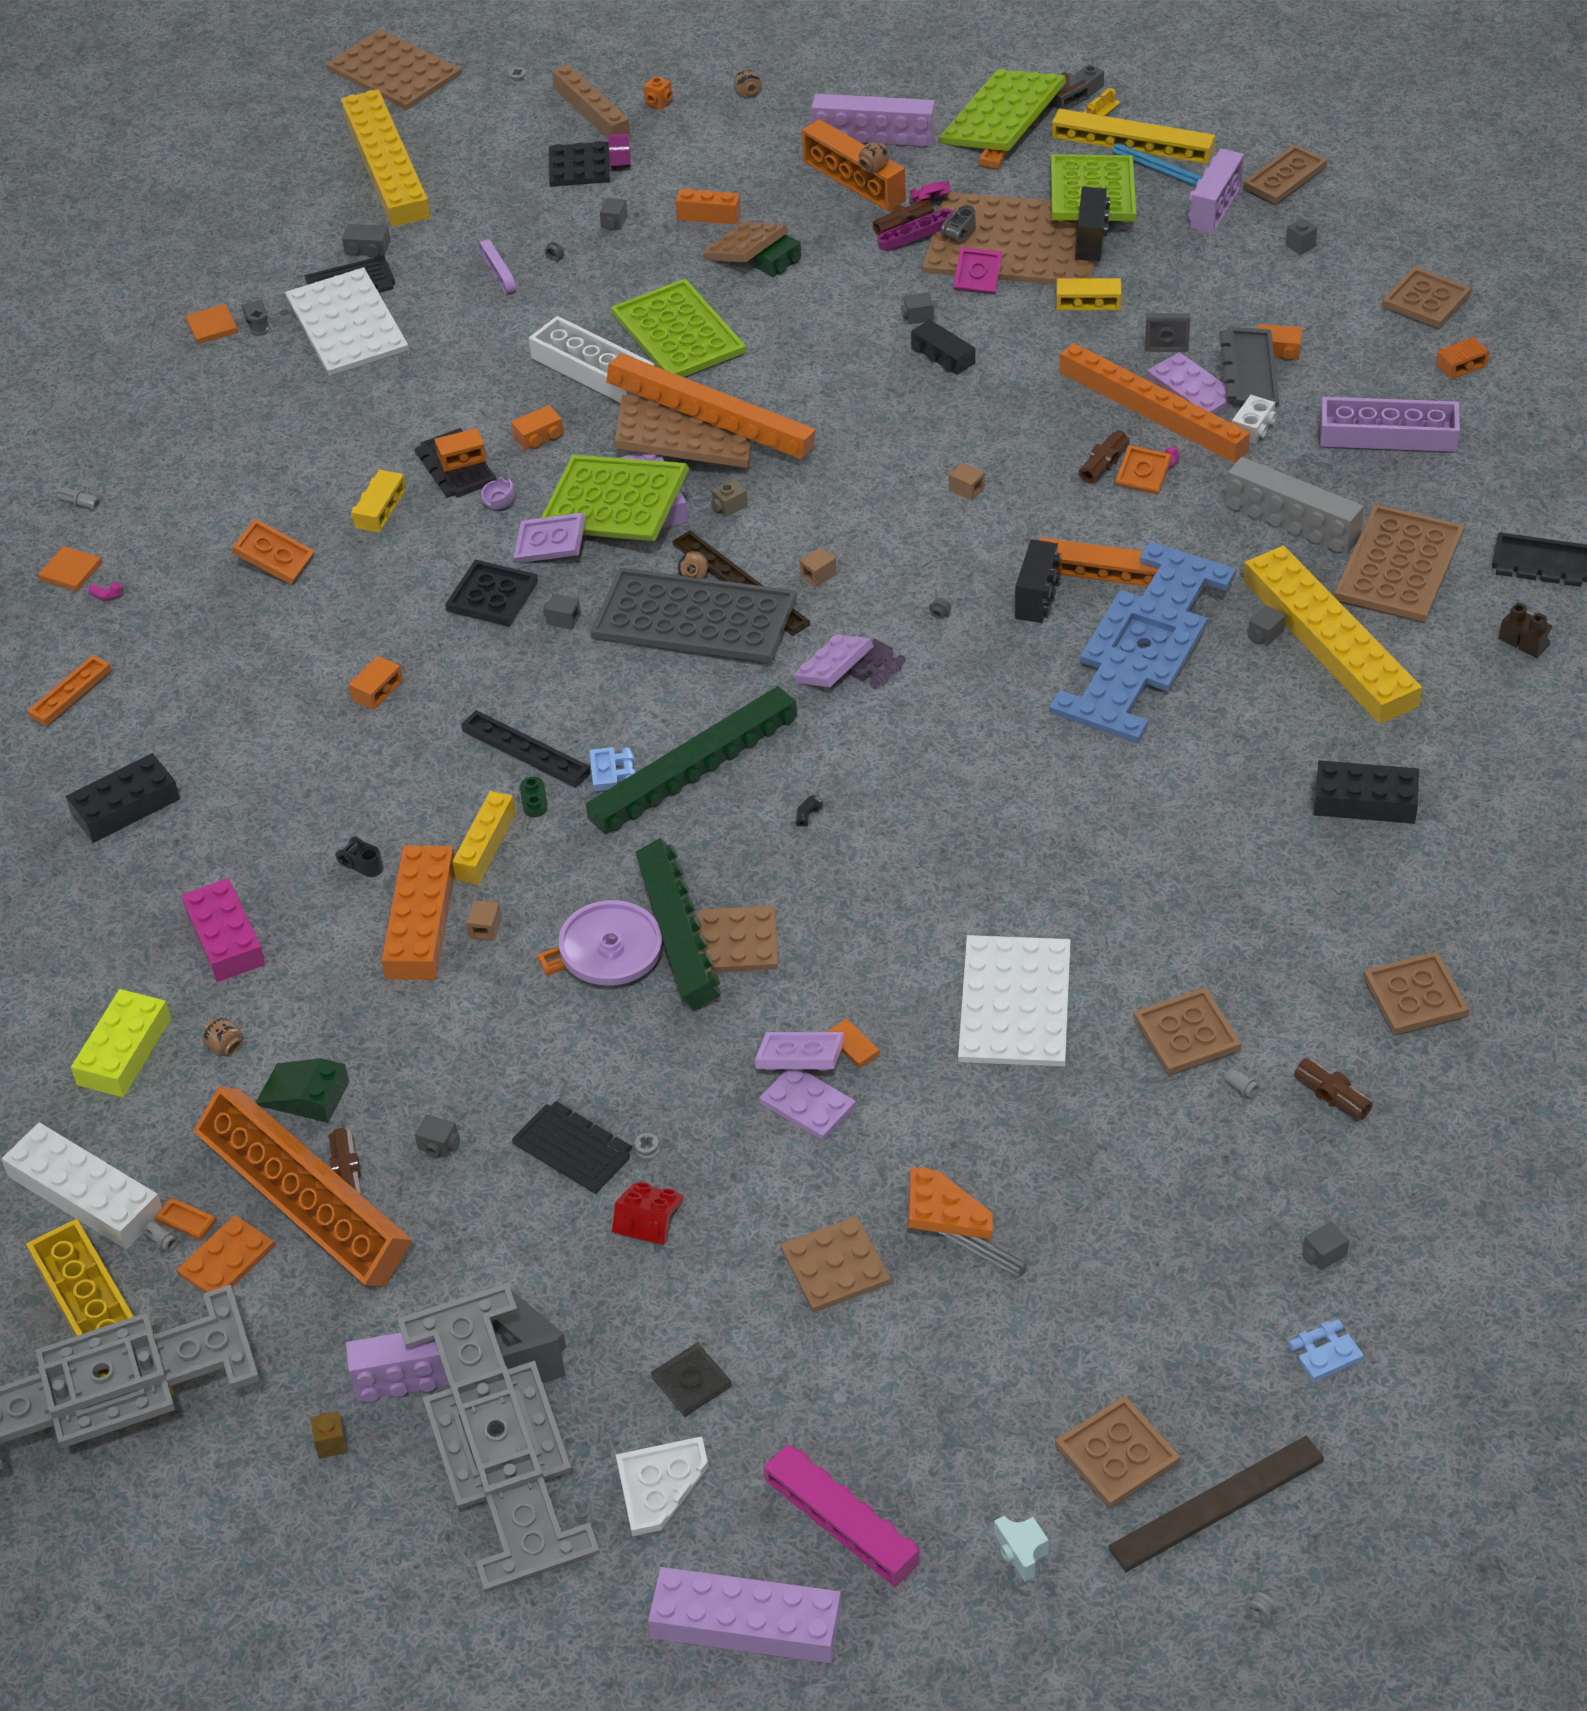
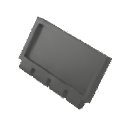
M1228 327L1227 330L1220 331L1226 399L1234 401V405L1243 406L1249 396L1254 395L1275 402V407H1278L1280 402L1271 330Z

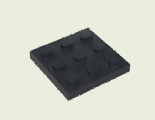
M609 141L549 146L550 187L610 183Z
M475 559L446 602V611L510 626L537 584L538 576L534 573Z

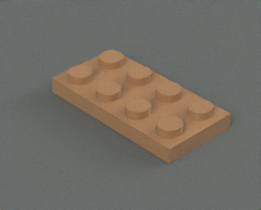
M1294 144L1245 180L1243 189L1277 204L1327 167V159Z

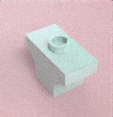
M1005 1516L995 1520L994 1535L1001 1545L999 1548L1004 1560L1007 1563H1013L1024 1582L1035 1577V1562L1048 1555L1049 1540L1034 1517L1023 1522H1013Z

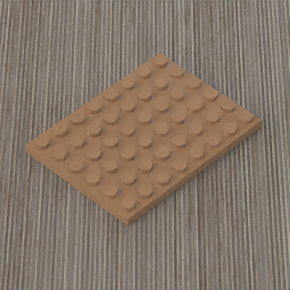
M950 192L943 196L940 210L951 209L955 213L959 207L964 205L974 207L976 212V229L963 243H958L956 239L949 236L943 237L941 231L933 233L923 264V273L956 275L960 248L967 247L1003 253L999 280L1057 285V278H1092L1096 261L1075 260L1078 220H1068L1066 222L1052 220V201Z

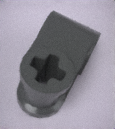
M969 205L959 207L943 223L941 235L943 237L949 236L956 239V242L963 243L976 229L975 208Z
M263 300L242 304L244 317L250 332L255 336L267 334L269 332V325L266 320L267 314Z

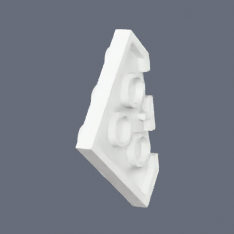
M702 1436L616 1454L632 1537L661 1531L708 1469V1460Z

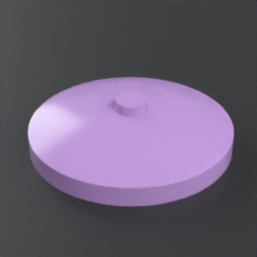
M619 900L599 901L578 909L565 921L559 934V952L565 967L576 977L597 985H620L642 977L655 966L662 951V934L656 919L642 907Z

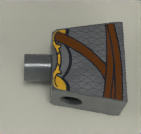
M1068 72L1058 74L1065 75L1066 83L1050 103L1057 110H1068L1090 98V82Z

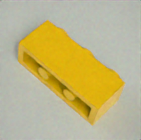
M1057 278L1056 310H1121V278Z
M378 470L375 477L371 479L366 491L362 493L359 502L351 511V518L354 521L355 528L380 533L407 490L404 474Z

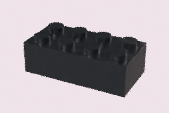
M153 753L65 796L71 815L92 843L180 800L175 780Z
M1318 760L1314 816L1415 824L1418 808L1419 768Z

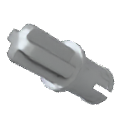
M60 488L58 491V498L60 500L73 503L75 507L82 506L96 511L101 506L100 497L85 494L83 490L75 491L68 488Z

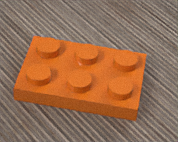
M254 518L233 546L231 553L292 585L313 557L314 550Z
M234 1215L179 1266L176 1271L180 1277L203 1293L227 1285H231L232 1288L275 1247V1242Z

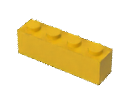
M489 791L452 861L456 881L474 885L480 884L516 815L512 795Z

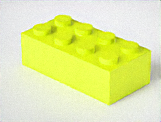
M119 989L71 1066L77 1086L124 1098L171 1020L166 1000Z

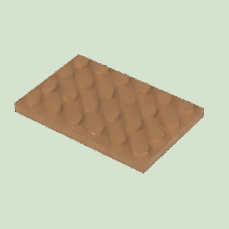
M382 29L326 63L327 70L368 91L379 89L382 98L406 110L462 74L461 68Z
M622 395L614 448L747 468L750 439L652 400L639 398L635 395Z
M1374 504L1334 592V597L1341 602L1426 622L1464 533L1465 525Z

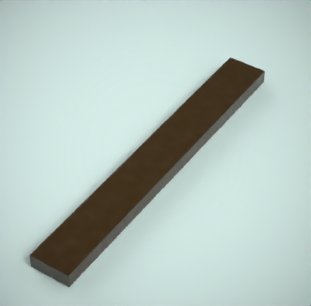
M690 530L672 541L673 546L684 554L695 551L704 555L708 561V572L719 581L763 586ZM793 608L784 630L790 635L795 636L810 626V620Z
M1306 1435L1109 1545V1551L1126 1573L1323 1463L1324 1456Z

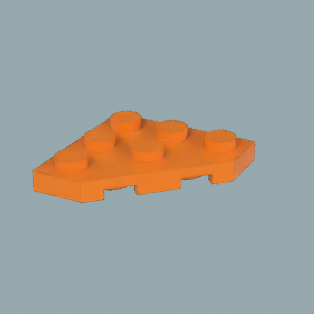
M911 1167L909 1174L908 1228L991 1239L993 1232V1213L941 1172L928 1168Z

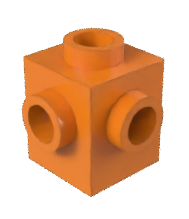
M654 76L644 85L645 105L662 110L673 100L671 81Z

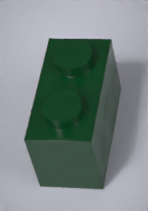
M785 234L754 256L755 268L771 277L783 273L787 267L800 260L801 242Z

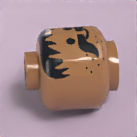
M743 69L734 78V87L742 97L750 98L760 93L762 83L754 71Z
M871 141L859 152L858 162L863 170L878 172L888 163L889 150L885 144Z
M692 551L682 556L678 562L677 569L678 574L681 576L704 578L709 566L704 555L700 552Z
M227 1018L210 1020L203 1029L204 1044L217 1056H231L242 1045L240 1029Z

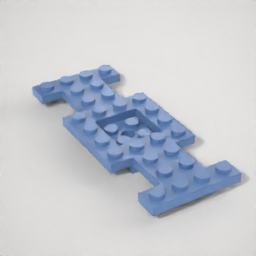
M1149 541L1140 556V564L1156 568L1158 571L1143 596L1120 590L1080 655V662L1099 668L1083 696L1079 697L1059 690L1049 706L1051 714L1135 743H1139L1148 727L1147 719L1129 714L1144 688L1147 689L1148 685L1169 691L1207 626L1208 618L1189 612L1204 585L1227 591L1236 576L1235 568ZM1141 644H1148L1150 647H1146L1145 649H1143L1138 646Z

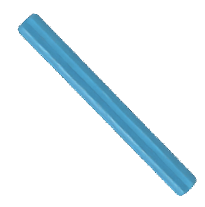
M1120 143L1114 145L1113 153L1115 155H1133V162L1196 187L1198 180L1202 179L1200 175Z

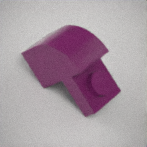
M608 134L611 167L631 165L629 134Z

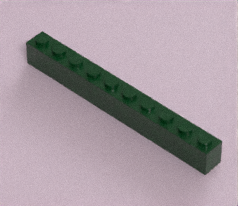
M779 686L773 688L586 803L588 820L605 835L620 829L624 823L632 818H638L648 808L659 805L666 797L671 794H677L682 787L691 782H696L700 776L708 771L717 769L726 760L735 758L739 752L747 747H753L760 739L767 735H772L784 724L793 722L797 717L796 700Z

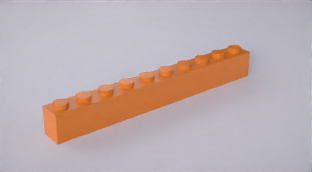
M1075 343L1060 353L1061 374L1233 463H1236L1249 452L1250 432Z
M623 353L618 355L608 365L606 383L799 459H802L813 449L816 429Z

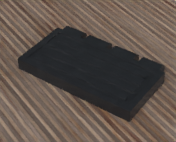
M384 255L304 275L306 284L309 285L364 267L379 293L393 290V285L395 284L394 276Z
M461 428L420 442L421 446L415 448L416 455L446 498L452 496L458 498L482 489L489 482L497 481L496 476L486 462L447 472L443 471L437 457L434 439L463 432Z
M1498 532L1492 568L1496 569L1495 575L1512 577L1514 571L1518 572L1517 578L1536 580L1537 575H1542L1541 581L1560 584V579L1562 578L1565 579L1564 585L1581 587L1582 581L1587 582V545Z
M555 1101L551 1106L546 1104L512 1138V1143L594 1194H597L630 1159V1153L628 1152L633 1148L632 1145L622 1139L614 1138L613 1134L596 1124L593 1126V1122L576 1112L572 1114L571 1109L558 1101Z

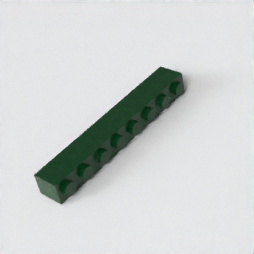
M660 837L635 853L681 997L693 1010H696L721 996L717 986L720 984V981L711 968L714 962L705 950L708 947L707 942L699 932V929L702 927L698 918L693 913L696 909L692 900L687 895L690 892L689 888L681 877L684 875V872L675 859L678 857V854L672 844L667 845Z

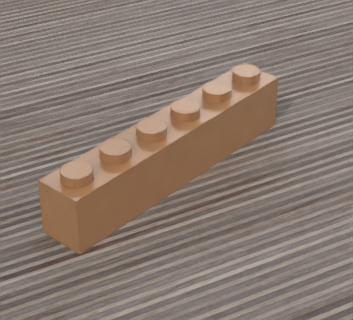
M570 64L562 65L552 70L554 89L607 139L608 134L628 133L629 138H631L629 119Z

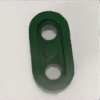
M538 777L525 778L520 783L523 811L529 817H540L548 809L544 782Z

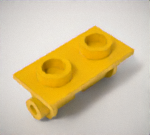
M1107 88L1101 94V98L1097 97L1094 101L1087 104V108L1083 113L1106 116L1120 104V101L1115 100L1116 91L1113 88Z

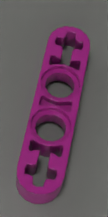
M942 209L885 231L877 237L879 248L883 251H889L941 231L945 220L949 219L954 213L951 209Z

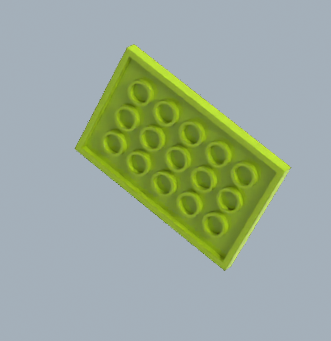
M996 70L939 136L940 143L1009 151L1066 83L1065 75L1022 72L1019 70Z
M1051 154L1052 220L1059 222L1079 220L1082 187L1107 188L1106 197H1111L1108 222L1120 221L1128 223L1136 221L1133 155Z
M686 278L611 307V314L658 368L681 377L746 353V345Z
M572 454L541 518L583 513L586 517L583 535L655 541L689 471V467L686 463Z

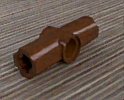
M929 199L922 200L908 207L897 205L890 214L873 221V229L879 236L885 231L934 213V208Z
M1117 430L1102 445L1096 444L1093 447L1090 458L1079 469V476L1084 482L1089 484L1096 482L1107 469L1112 470L1110 468L1113 464H1117L1119 455L1129 445L1130 438L1126 436L1125 432Z
M1304 1058L1295 1070L1294 1077L1314 1090L1320 1101L1323 1099L1329 1103V1107L1336 1105L1357 1121H1362L1373 1108V1101L1354 1089L1349 1079L1341 1072L1331 1073L1310 1058Z
M344 1128L334 1129L328 1135L332 1156L330 1158L331 1169L362 1195L359 1177H361L360 1166L354 1149L353 1134L351 1130Z

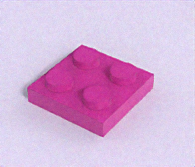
M961 247L953 285L954 289L996 294L1003 253L1000 251Z

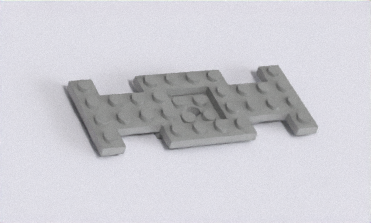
M508 1283L397 1318L406 1349L431 1340L435 1341L450 1389L423 1397V1403L457 1508L461 1509L487 1500L503 1552L475 1561L485 1593L600 1553L590 1522L561 1532L544 1480L570 1472L571 1465L535 1361L511 1369H507V1366H505L491 1321L517 1313V1307ZM493 1424H500L505 1428V1431L499 1437H492L488 1433L489 1427Z
M231 1285L203 1293L209 1313L208 1317L157 1334L153 1332L148 1313H144L36 1349L40 1373L0 1386V1444L54 1426L58 1443L62 1449L175 1410L169 1386L222 1368L226 1370L232 1390L260 1381ZM102 1369L109 1370L106 1376L101 1378L95 1377L98 1371ZM0 1456V1470H1V1469H3V1465H2L1 1456Z

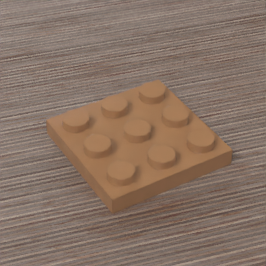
M746 221L740 223L736 230L726 233L720 241L710 244L709 248L703 252V255L707 260L747 262L787 234L788 230L786 225L776 223L763 224L762 222L749 223Z
M1414 266L1383 299L1382 307L1440 329L1471 295L1472 288Z
M775 905L699 910V922L702 927L699 929V932L707 942L708 947L705 950L714 962L711 968L715 973L778 969Z
M1438 952L1366 969L1363 972V978L1394 1035L1469 1016L1470 1009Z
M1206 987L1134 1012L1135 1022L1168 1076L1241 1051L1242 1043Z
M858 1216L780 1244L781 1251L813 1313L891 1284V1279Z
M1126 1396L1121 1397L1055 1440V1447L1109 1509L1180 1464L1181 1457Z

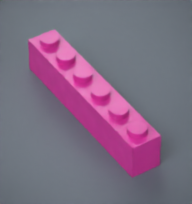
M787 1444L763 1466L765 1481L893 1587L896 1588L920 1564L919 1548L912 1539L904 1538L897 1532L890 1521L879 1518L869 1504L866 1502L861 1503L853 1497L852 1492L845 1485H839L832 1480L830 1474L823 1467H816L811 1463L808 1456L802 1450H795L791 1445Z

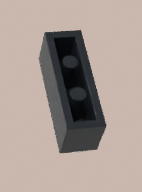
M930 319L911 331V347L916 352H921L927 356L930 361H935L943 366L946 371H951L958 375L976 363L974 346Z

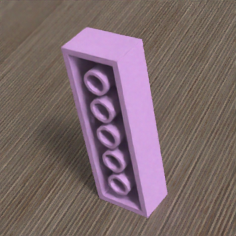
M815 94L811 107L812 123L820 119L860 143L876 141L883 144L932 147L935 136V100Z
M1322 397L1320 447L1457 452L1460 433L1459 402Z
M660 1567L648 1620L650 1636L653 1639L832 1663L842 1610L841 1591Z

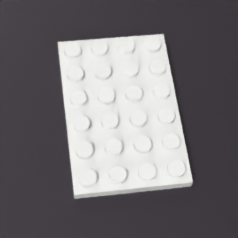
M364 267L285 292L287 301L328 375L409 350L405 338Z
M967 935L958 1062L1065 1066L1070 939Z

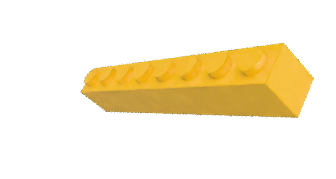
M1059 109L1052 121V138L1110 148H1114L1115 144L1120 143L1145 154L1209 164L1215 150L1214 134Z

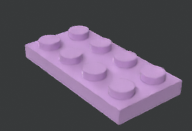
M1180 352L1147 370V376L1160 386L1213 414L1234 403V401L1226 399V384Z

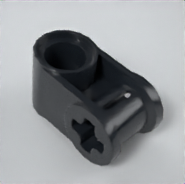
M356 836L350 838L349 844L343 850L340 849L335 853V857L341 865L353 869L364 876L376 877L383 872L384 866L379 849Z

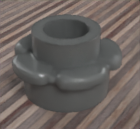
M556 242L549 243L547 248H545L547 259L553 261L563 259V247Z
M936 598L933 603H930L929 610L933 617L943 619L944 616L947 618L950 616L952 607L947 600Z

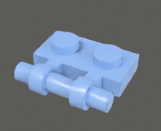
M614 747L590 750L594 792L608 790L618 784V782L636 773L633 769L635 757L630 748H623L622 753L619 754L614 753ZM621 765L623 769L616 770V766Z
M1339 1319L1332 1322L1325 1321L1318 1325L1319 1328L1310 1332L1303 1331L1298 1333L1296 1338L1288 1341V1346L1292 1352L1301 1348L1304 1350L1305 1353L1298 1356V1362L1313 1383L1361 1362L1364 1358L1363 1353L1349 1334L1339 1338L1335 1334L1343 1330V1324ZM1325 1338L1326 1344L1317 1348L1314 1346V1342Z

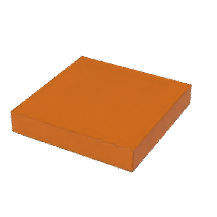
M226 304L185 315L197 344L238 333L237 326Z
M1128 445L1115 480V485L1159 495L1172 460V454Z
M63 546L42 569L38 577L41 581L78 592L102 564L101 557Z

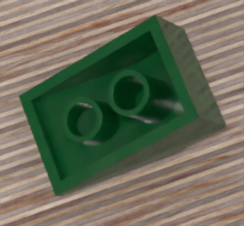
M322 1058L277 1063L255 1103L260 1107L329 1123L350 1083L346 1066L343 1063Z

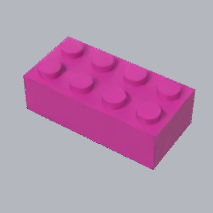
M229 878L181 895L187 917L216 982L265 965L261 946Z

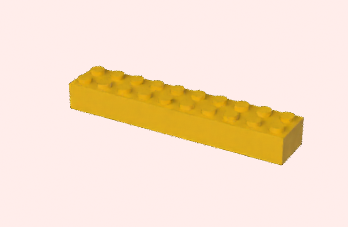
M379 89L341 98L344 118L391 227L431 218L428 198Z
M1284 545L1244 562V583L1265 605L1285 615V626L1379 724L1420 706L1422 686Z

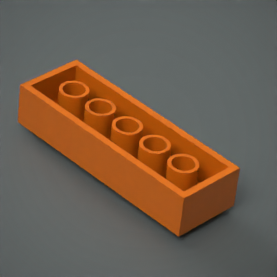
M820 119L802 129L804 163L888 212L906 201L904 167L889 159L888 163L878 172H867L862 169L858 162L859 152L866 145Z
M403 846L381 960L385 979L437 980L455 876L452 864L455 857L453 846Z

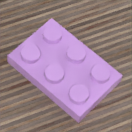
M583 513L521 521L513 557L517 563L579 555L586 517Z
M841 634L835 635L823 648L817 650L808 662L802 664L800 669L793 674L796 682L801 684L831 687L874 647L870 638L844 636Z
M766 1032L755 1058L756 1069H766L769 1071L777 1069H792L794 1071L803 1069L826 1071L834 1069L845 1042L844 1033Z
M787 1069L759 1097L760 1104L822 1141L856 1107L855 1100L804 1070L794 1071Z

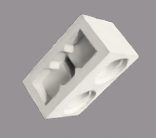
M1250 395L1233 418L1232 424L1250 432L1249 442L1256 444L1260 437H1265L1269 424L1273 425L1276 420L1277 413L1274 412L1275 402Z

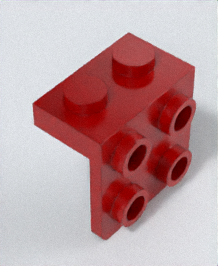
M645 1182L632 1184L615 1202L612 1232L664 1245L668 1239L670 1216L682 1204L684 1196L673 1189H658L651 1187L650 1184Z

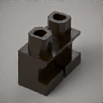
M1518 602L1511 608L1509 614L1502 619L1498 639L1515 648L1519 646V650L1538 658L1550 646L1551 640L1548 639V634L1552 629V625L1547 623V616L1541 613L1531 615L1527 613L1526 605Z

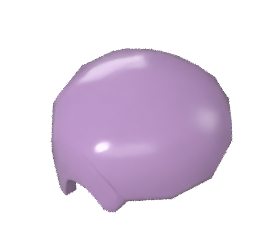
M499 477L497 481L486 484L481 492L482 501L488 508L493 510L507 508L515 498V489L511 480L508 479L506 481Z

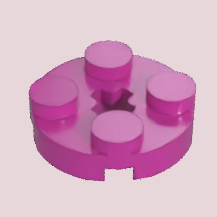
M949 180L946 182L939 181L924 185L921 190H916L915 188L909 192L911 200L917 203L931 198L932 195L934 199L943 197L945 194L950 193L951 186Z

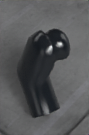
M809 796L797 808L796 825L808 826L809 813L811 810L818 812L823 806V801L818 799L817 796Z

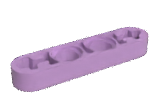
M490 239L480 241L478 243L480 253L488 267L491 266V271L495 278L499 279L498 283L505 294L515 292L516 284L514 278Z

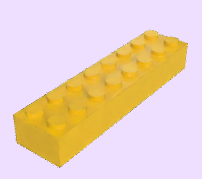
M77 1218L26 1243L36 1269L74 1337L134 1317ZM102 1369L96 1373L97 1378L106 1376L109 1370ZM169 1386L171 1396H173L174 1391L172 1386Z

